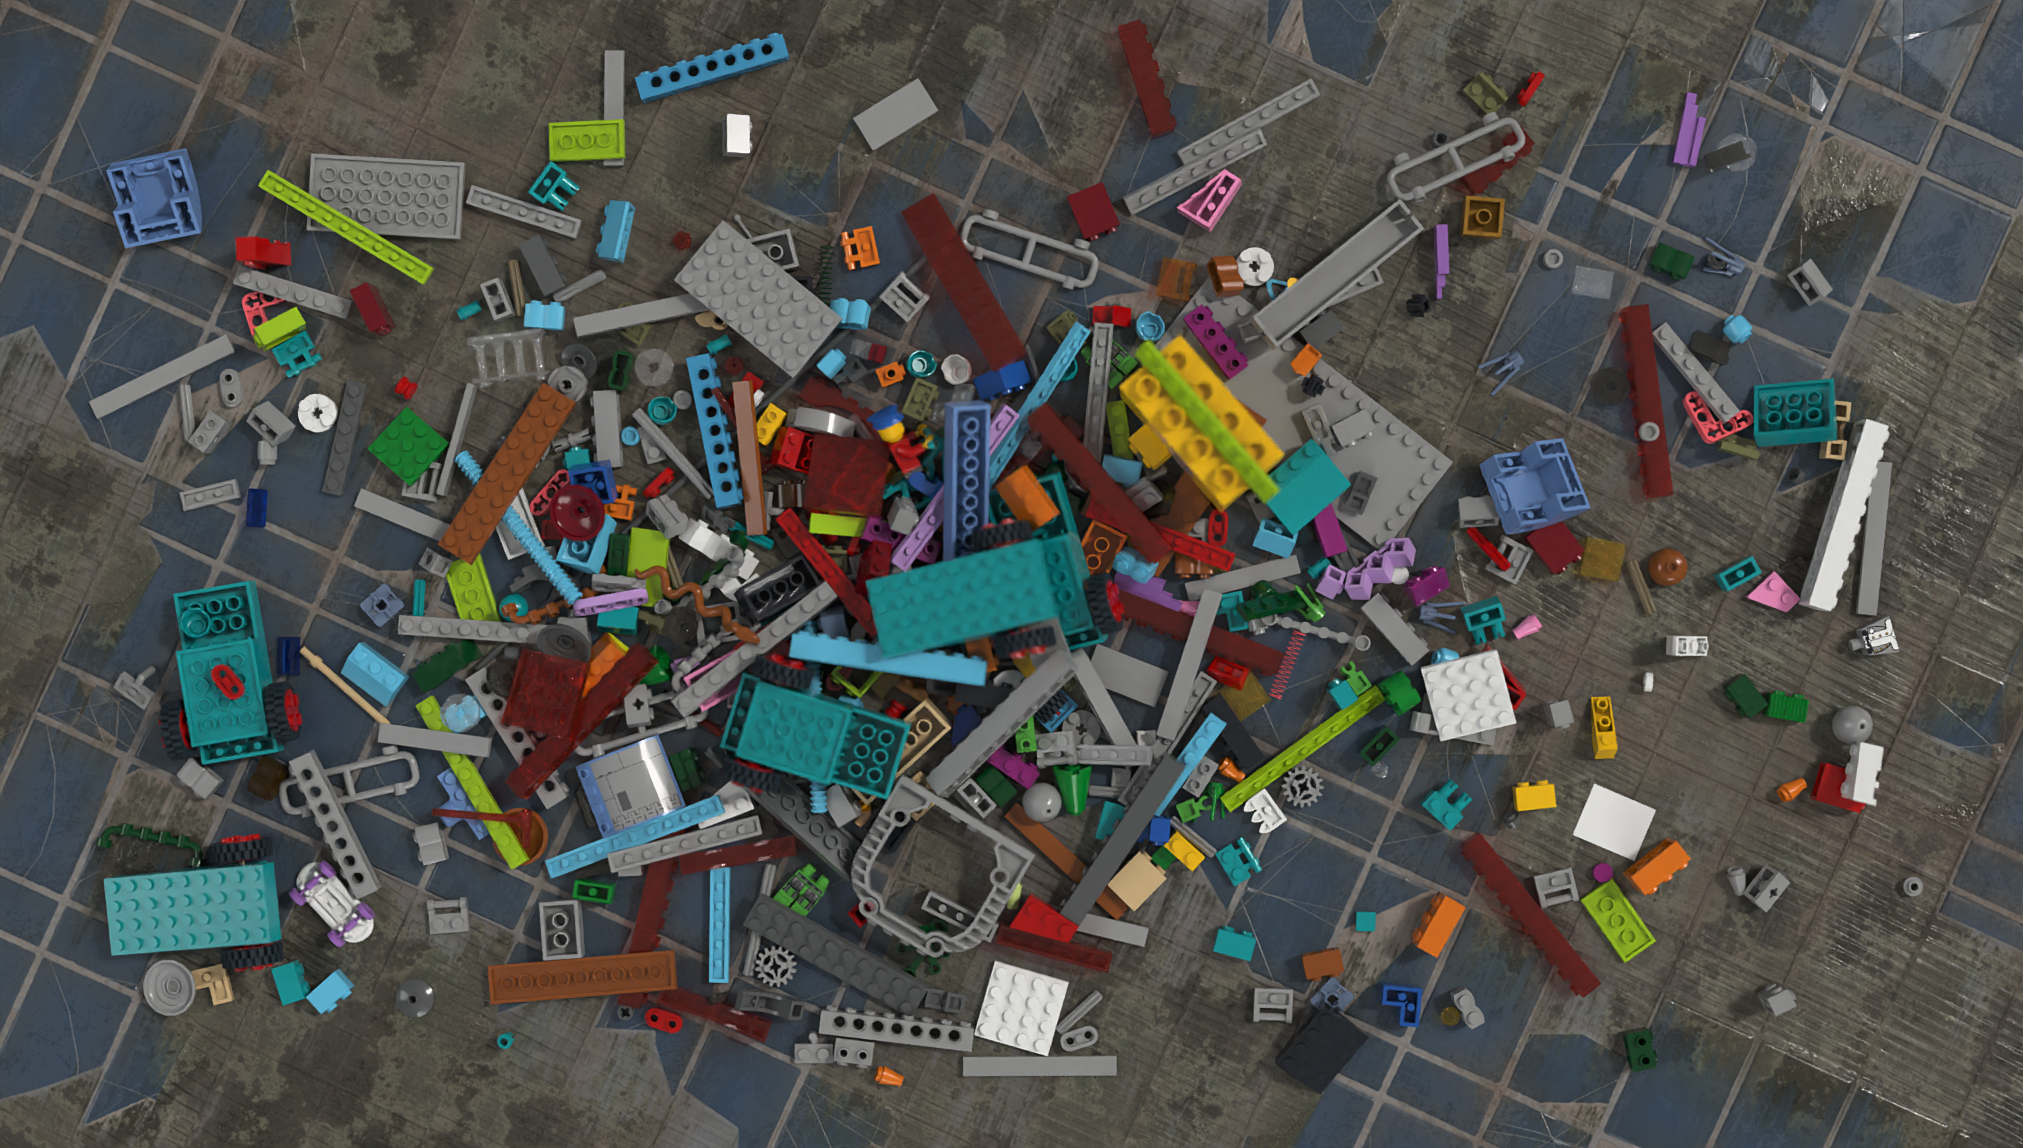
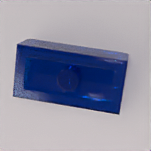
M248 489L246 527L264 528L266 526L267 490Z
M278 636L277 675H300V637Z

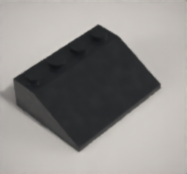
M1323 1000L1276 1056L1275 1064L1294 1079L1321 1094L1369 1038V1035Z

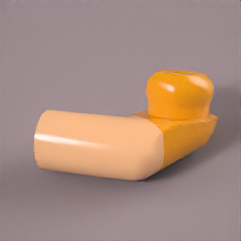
M860 800L859 803L862 807L863 815L858 817L855 823L862 828L872 816L871 803L866 805Z

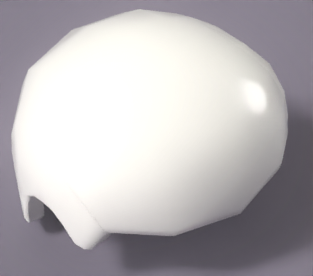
M958 354L945 358L941 366L945 379L953 385H962L970 379L972 373L971 365L966 358Z

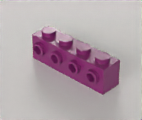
M1201 304L1182 320L1229 381L1249 366L1246 363L1248 359L1243 352L1239 353L1236 350L1235 346L1237 344L1231 337L1227 338L1224 334L1225 328L1219 321L1215 322L1211 317L1214 314L1208 306L1204 307Z
M873 514V517H867L859 539L869 543L874 539L891 543V551L894 552L906 534L892 530L889 523L883 521L884 518ZM931 536L915 560L928 565H934L942 543L937 541L938 538Z
M1003 743L987 761L1029 789L1040 774L1037 771L1038 767L1030 761L1027 764L1021 760L1023 756L1014 750L1011 753L1005 749L1007 745Z

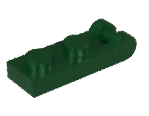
M610 534L607 575L614 576V572H617L627 577L630 534Z

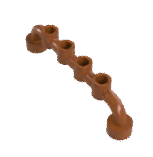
M602 565L599 574L607 575L606 567ZM592 587L584 588L581 590L583 594L581 599L595 597L594 594L600 591H592ZM563 598L558 602H551L539 610H532L527 615L521 617L516 615L518 608L515 603L503 606L501 611L504 617H509L516 624L530 622L531 625H536L542 621V616L548 614L549 618H553L560 614L559 609L566 607L567 610H572L573 604L569 605L567 603L568 600Z

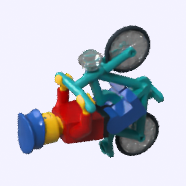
M893 403L867 418V421L871 422L873 428L878 431L881 439L887 442L905 476L894 485L891 483L885 485L881 496L883 499H886L895 491L901 490V493L895 496L899 498L904 496L911 499L920 517L944 485V438L934 434L925 424H920L916 432L913 430L905 435L904 426L901 422L904 415L897 411V404ZM918 436L926 437L925 443H919L911 447L910 443L917 440ZM926 448L931 449L920 464L916 456L925 452L924 449ZM941 451L942 478L940 474L935 471V465L933 463V459ZM922 467H927V472H924ZM919 490L927 496L920 498L910 491ZM895 496L889 500L886 506V518Z

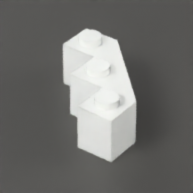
M690 518L686 531L680 534L678 538L716 562L719 559L724 560L727 550L731 546L736 545L732 544L729 541V537L722 533L720 536L708 529V524L699 519L696 522ZM749 549L745 550L744 563L739 568L738 575L745 580L749 579L759 563V560L753 557L755 553Z

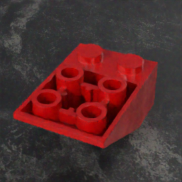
M779 427L769 463L828 481L839 444L791 427Z

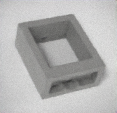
M738 601L705 606L707 608L725 605L728 608L734 607L736 617L745 616ZM694 608L693 615L698 644L700 647H704L707 644L705 641L707 637L705 620ZM736 635L725 637L720 642V644L738 641L740 639H738Z

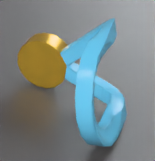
M1292 277L1287 282L1276 279L1268 280L1266 284L1271 299L1277 298L1272 290V283L1286 285L1287 287L1284 290L1286 291L1299 279Z

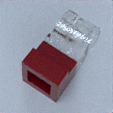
M853 339L849 354L883 365L887 347Z

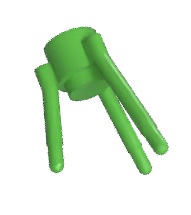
M1308 582L1307 587L1315 601L1311 603L1298 585H1295V589L1308 605L1306 608L1307 612L1301 608L1296 610L1304 615L1307 620L1311 619L1314 623L1317 622L1326 613L1314 589Z

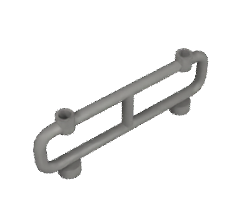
M1492 112L1482 118L1484 127L1410 160L1407 153L1397 155L1393 159L1396 167L1391 169L1387 175V183L1392 194L1398 200L1409 201L1415 199L1416 202H1420L1426 198L1425 193L1502 158L1505 162L1511 161L1515 158L1514 153L1522 149L1525 144V136L1519 123L1513 118L1505 117L1499 119L1496 112ZM1509 125L1512 127L1518 139L1516 144L1505 146L1497 153L1466 167L1463 166L1455 150L1456 147L1502 126ZM1448 152L1457 171L1422 187H1415L1409 193L1404 194L1399 191L1394 180L1397 174Z
M984 209L982 216H970L963 224L959 241L964 250L972 253V258L982 260L983 257L1032 272L1062 282V287L1073 290L1074 287L1086 288L1095 279L1099 261L1094 253L1088 251L1090 243L1076 238L1074 245L1057 241L997 221L999 213L989 209ZM977 222L1029 239L1022 261L969 244L967 237L971 225ZM1036 242L1088 258L1091 261V267L1087 278L1082 281L1029 264Z
M684 678L679 680L680 685L685 684L688 687ZM675 690L652 696L649 705L675 698L673 695ZM638 702V705L635 706L638 710L642 706L641 702ZM625 705L596 714L594 713L593 706L578 710L580 719L573 721L568 730L573 750L578 755H593L594 758L604 756V751L685 726L687 730L698 727V722L707 718L710 708L698 715L689 716L646 730L645 726L637 727L639 733L584 749L580 746L576 730L578 727L625 713Z
M390 745L382 748L383 756L324 769L327 776L343 773L348 795L338 797L342 805L395 792V796L406 794V789L414 787L420 778L415 757L407 751L399 752L397 745ZM399 759L408 760L412 773V778L409 781L359 793L355 792L350 771ZM289 770L290 778L283 780L279 787V797L283 809L291 815L302 814V818L314 815L313 810H310L307 805L292 807L289 804L286 789L288 786L298 783L296 776H293ZM304 770V775L308 778H312V772L305 773ZM321 804V809L329 808L328 805Z

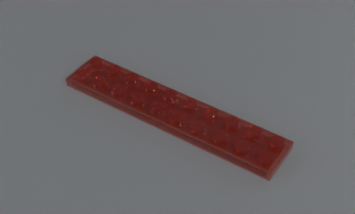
M933 193L901 211L902 216L993 372H997L1028 354L935 194Z

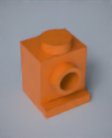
M897 361L875 369L883 389L904 381L903 376L906 375L903 365H898ZM890 370L895 372L894 377L888 376Z

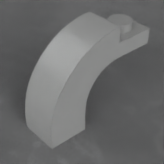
M803 407L789 409L785 427L817 432L836 441L850 442L852 441L856 423L844 417Z

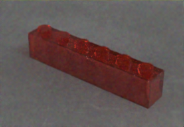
M1139 19L1118 26L1119 37L1152 139L1173 133L1177 122L1175 116H1171L1169 108H1171L1170 100L1163 93L1165 85L1163 79H1159L1157 74L1160 70L1157 60L1153 61L1151 55L1154 53L1152 44L1147 42L1145 36L1148 35L1146 25L1141 24Z
M1004 922L1000 924L996 944L1105 973L1109 971L1113 956L1110 950L1072 940L1066 943L1010 928L1009 924Z

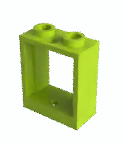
M294 307L254 328L253 340L258 349L262 347L265 352L306 330V323L297 307Z
M834 665L830 670L832 674L831 679L838 685L842 683L847 687L845 689L846 692L852 697L858 696L859 698L882 674V672L873 671L865 682L857 688L838 672L842 666Z

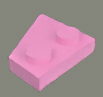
M1772 571L1746 596L1747 599L1760 602L1783 612H1788L1800 600L1798 595L1775 571Z

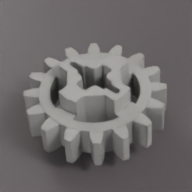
M1302 765L1301 770H1299L1295 766V772L1292 773L1288 770L1287 772L1290 776L1283 777L1286 784H1281V786L1286 788V790L1282 793L1283 795H1289L1286 799L1288 802L1293 799L1294 806L1300 803V807L1303 808L1304 803H1307L1310 807V801L1313 800L1317 803L1316 796H1322L1319 789H1324V786L1319 785V783L1323 780L1322 778H1316L1319 774L1317 771L1312 774L1313 768L1311 767L1305 770V766ZM1304 774L1302 778L1294 779L1296 775ZM1311 777L1315 782V788L1311 787ZM1305 782V785L1307 786L1306 790L1302 789L1300 791L1298 784H1303ZM1290 785L1294 786V796L1290 791ZM1311 794L1310 797L1301 799L1303 795Z
M772 945L771 950L766 947L764 949L765 954L760 952L759 956L761 959L756 960V963L760 965L755 968V971L761 972L757 977H764L763 983L765 984L769 981L770 987L774 983L777 984V987H780L781 982L786 985L788 983L787 978L793 979L791 972L796 973L797 969L793 968L797 961H792L795 955H789V950L787 949L783 951L782 946L776 949V946ZM779 954L783 955L787 960L780 958ZM771 955V961L764 964L765 958ZM774 962H777V965H781L778 972L775 967H772ZM789 968L787 974L782 977V970ZM766 972L771 973L773 978L767 975Z

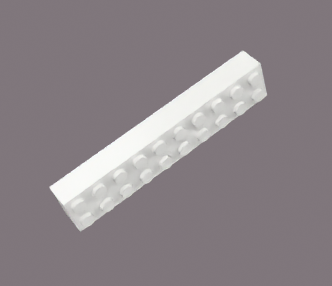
M1868 419L1854 422L1846 448L1845 460L1842 461L1798 602L1799 605L1818 611H1831L1837 604L1836 594L1842 587L1843 579L1841 578L1849 565L1847 559L1849 553H1852L1854 549V537L1860 530L1859 520L1866 511V505L1864 504L1872 491L1870 485L1878 472L1876 468L1877 463L1883 456V443L1889 437V426Z

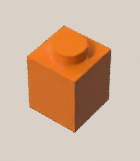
M1307 343L1290 365L1294 372L1305 377L1320 360L1322 354Z

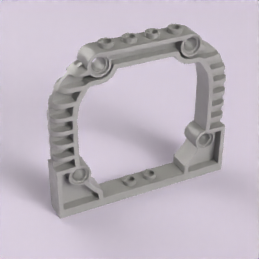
M902 775L853 859L851 880L855 893L861 901L859 910L867 917V922L874 926L879 924L884 927L883 931L891 936L893 934L900 937V942L907 946L912 944L917 947L916 951L924 956L928 954L932 957H938L943 952L955 953L969 950L986 938L1036 854L944 798L937 796L934 792L909 777ZM931 803L951 813L950 817L959 823L961 820L968 824L967 828L976 833L979 830L998 842L994 848L997 867L990 874V880L994 887L974 921L966 930L954 936H950L940 930L926 933L888 910L883 896L871 887V870L874 861L895 826L906 825L910 821L911 813L927 809ZM898 811H902L906 815L903 822L896 819ZM1002 871L1005 874V880L997 881L995 873ZM867 901L874 903L875 908L873 911L865 909ZM934 941L939 942L941 950L933 951L931 943Z

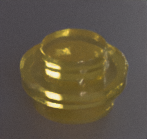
M1445 1007L1441 1012V1020L1448 1026L1456 1025L1460 1020V1013L1455 1007Z

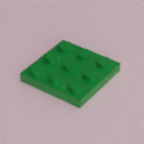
M406 406L367 449L412 487L450 444Z

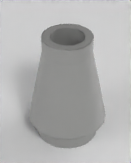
M1732 866L1727 869L1726 876L1735 895L1741 896L1746 889L1745 870H1743L1742 866Z

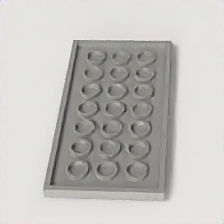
M311 154L309 194L377 235L461 240L466 164L464 162ZM307 216L308 231L334 232Z
M724 220L674 279L792 378L796 377L842 321L838 314Z

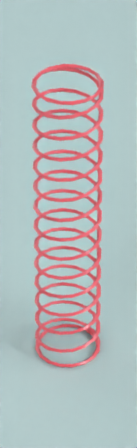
M1300 632L1294 634L1295 636H1297L1296 634L1306 636L1305 634Z

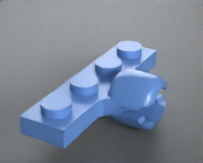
M450 767L438 775L437 779L450 797V800L437 810L442 822L447 827H451L460 820H465L478 840L490 834L453 769Z

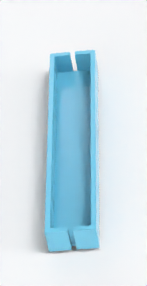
M798 631V634L792 635L789 655L792 659L982 687H985L988 663L984 661V657L972 656V659H967L964 654L958 653L946 656L945 652L933 650V654L927 653V650L896 658L884 659L880 642H875V645H869V642L866 640L856 639L855 643L850 642V639L839 636L834 640L825 634H817V637H813L810 632Z

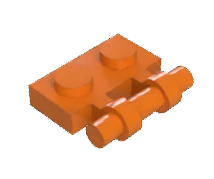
M872 226L853 230L854 238L850 239L848 232L840 233L842 239L840 243L841 247L844 248V262L848 266V271L856 270L854 262L860 261L861 268L880 264ZM856 244L857 255H853L851 245Z
M626 484L623 486L616 485L617 493H622L621 499H616L614 503L603 504L605 514L614 518L632 520L635 501H629L628 496H636L637 488H632Z

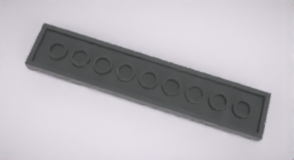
M725 730L704 753L720 768H722L725 756L735 757L736 755L735 751L720 747ZM783 774L779 790L776 792L765 790L758 793L750 790L751 787L743 785L742 788L846 882L851 880L853 859L861 843L843 827L838 828L834 819L828 813L811 812L812 806H810V803H812V800L787 776Z
M763 893L759 895L743 923V926L907 1016H912L929 988V985Z

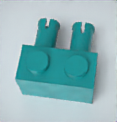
M550 160L531 185L528 193L543 204L547 201L562 212L568 201L555 193V188L560 186L574 196L576 192L571 188L578 191L580 186L567 178V172Z
M1497 596L1460 607L1465 626L1469 632L1472 631L1476 645L1481 644L1480 639L1482 643L1487 642L1483 627L1489 625L1491 626L1494 639H1499V635H1501V638L1505 636L1502 621H1505L1506 617L1501 601Z
M1450 778L1439 791L1431 789L1419 802L1449 831L1463 818L1461 811L1473 800L1463 791L1453 804H1449L1447 798L1459 787Z

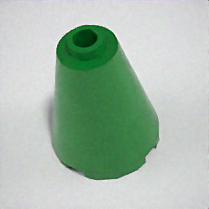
M652 646L621 674V685L623 687L641 684L651 686L672 680L674 672L669 664L672 661L663 647Z
M1054 765L1053 771L1066 812H1069L1070 815H1080L1086 807L1092 771L1091 765Z

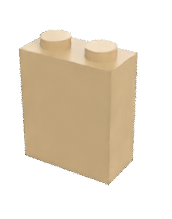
M1139 850L1112 876L1107 884L1133 911L1167 879L1164 875L1166 871L1159 864L1157 866L1150 862L1152 858L1147 852L1143 851L1141 853Z

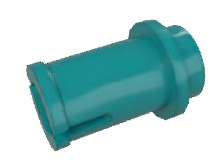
M475 300L464 307L459 306V309L456 311L461 320H468V317L483 310L478 300Z
M724 334L712 342L708 341L709 344L706 346L711 355L732 344L728 336Z
M1322 556L1312 567H1308L1307 573L1312 579H1319V575L1326 570L1329 564H1332L1327 558L1325 559Z
M510 1032L500 1035L497 1039L498 1046L501 1049H508L514 1042V1037L512 1038L514 1035Z

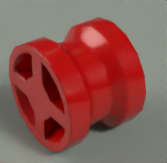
M404 376L396 385L394 392L402 394L406 400H410L415 394L418 384L415 382L411 383L409 378Z
M892 699L891 706L886 708L884 712L889 716L902 720V715L908 711V708Z

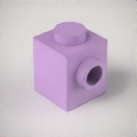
M1329 564L1319 580L1316 592L1333 600L1336 593L1340 594L1344 588L1343 580L1346 572Z

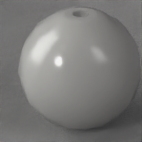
M1850 705L1839 709L1835 713L1832 720V730L1838 740L1847 745H1852L1858 741L1865 742L1870 737L1873 730V721L1866 710Z
M1037 783L1026 790L1022 799V805L1025 814L1029 818L1037 822H1047L1057 816L1061 809L1062 800L1059 791L1054 786L1048 783Z

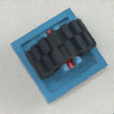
M1059 689L1033 715L1052 733L1078 705L1063 690Z

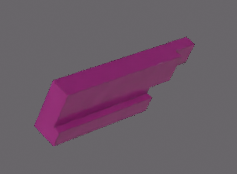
M1331 503L1312 519L1325 559L1348 551Z

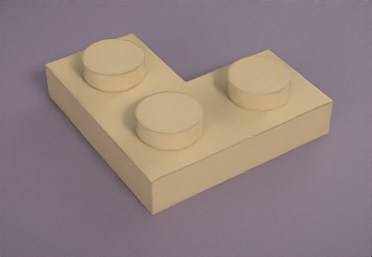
M222 963L191 971L195 980L196 990L206 987L210 988L213 1005L235 1000L228 970L222 968Z

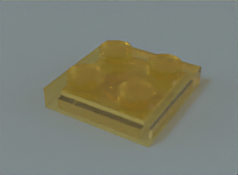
M1586 537L1585 551L1583 552L1579 575L1618 582L1626 544Z
M1251 670L1241 691L1227 685L1218 690L1240 722L1271 701Z

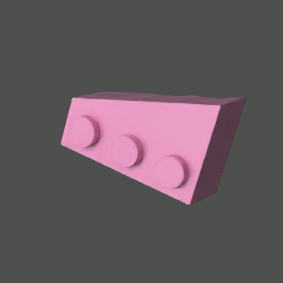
M1224 169L1197 193L1195 192L1186 202L1180 204L1177 207L1178 212L1211 233L1242 186L1241 179Z

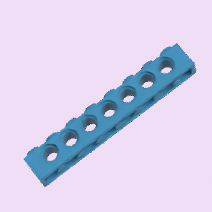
M773 33L768 35L767 39H753L749 41V44L743 46L742 44L733 45L730 50L723 51V49L713 51V55L706 57L705 55H699L689 62L682 60L675 63L676 66H662L652 73L650 71L642 72L639 74V77H635L641 100L646 103L788 61L790 57L782 34ZM766 46L772 47V52L768 55L762 53ZM747 52L754 53V57L751 60L744 59V55ZM729 57H734L736 59L735 63L731 66L726 65V60ZM710 63L717 64V68L714 71L707 69ZM697 68L699 69L698 74L694 77L690 76V70ZM673 74H680V79L677 82L671 81ZM661 79L662 84L659 87H653V81Z
M709 353L686 358L716 508L721 510L742 505L741 500L744 499L742 488L738 487L737 481H740L738 469L735 470L734 462H736L735 452L731 451L730 448L732 436L730 432L727 433L726 425H729L727 414L723 413L722 406H725L723 395L719 394L718 388L721 387L719 376L716 377L715 369H717L716 359L712 358ZM703 371H708V378L705 380H701V373ZM711 389L713 395L706 399L704 393L706 390ZM711 408H716L717 412L714 417L708 416V411ZM717 426L720 427V433L717 436H713L712 429ZM723 445L724 452L717 455L715 452L717 446ZM722 464L728 465V470L725 473H720L719 471ZM730 482L732 484L731 490L724 492V484Z

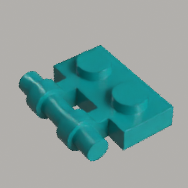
M305 330L272 349L280 366L284 367L289 364L291 369L285 372L288 378L294 375L298 376L304 369L309 366L313 367L317 365L316 362L322 360L320 353L312 356L309 352L316 347ZM304 356L306 360L297 365L295 360Z
M1243 837L1236 840L1240 846L1237 849H1234L1230 843L1215 853L1234 886L1251 877L1247 871L1248 869L1253 868L1255 873L1263 870L1259 864L1258 857L1253 855L1250 850V844L1246 843ZM1241 853H1244L1248 859V862L1243 864L1238 856Z

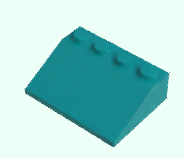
M1834 378L1754 385V438L1757 446L1837 441Z
M1310 439L1268 476L1280 491L1268 502H1263V504L1294 536L1346 491L1351 484L1317 443Z

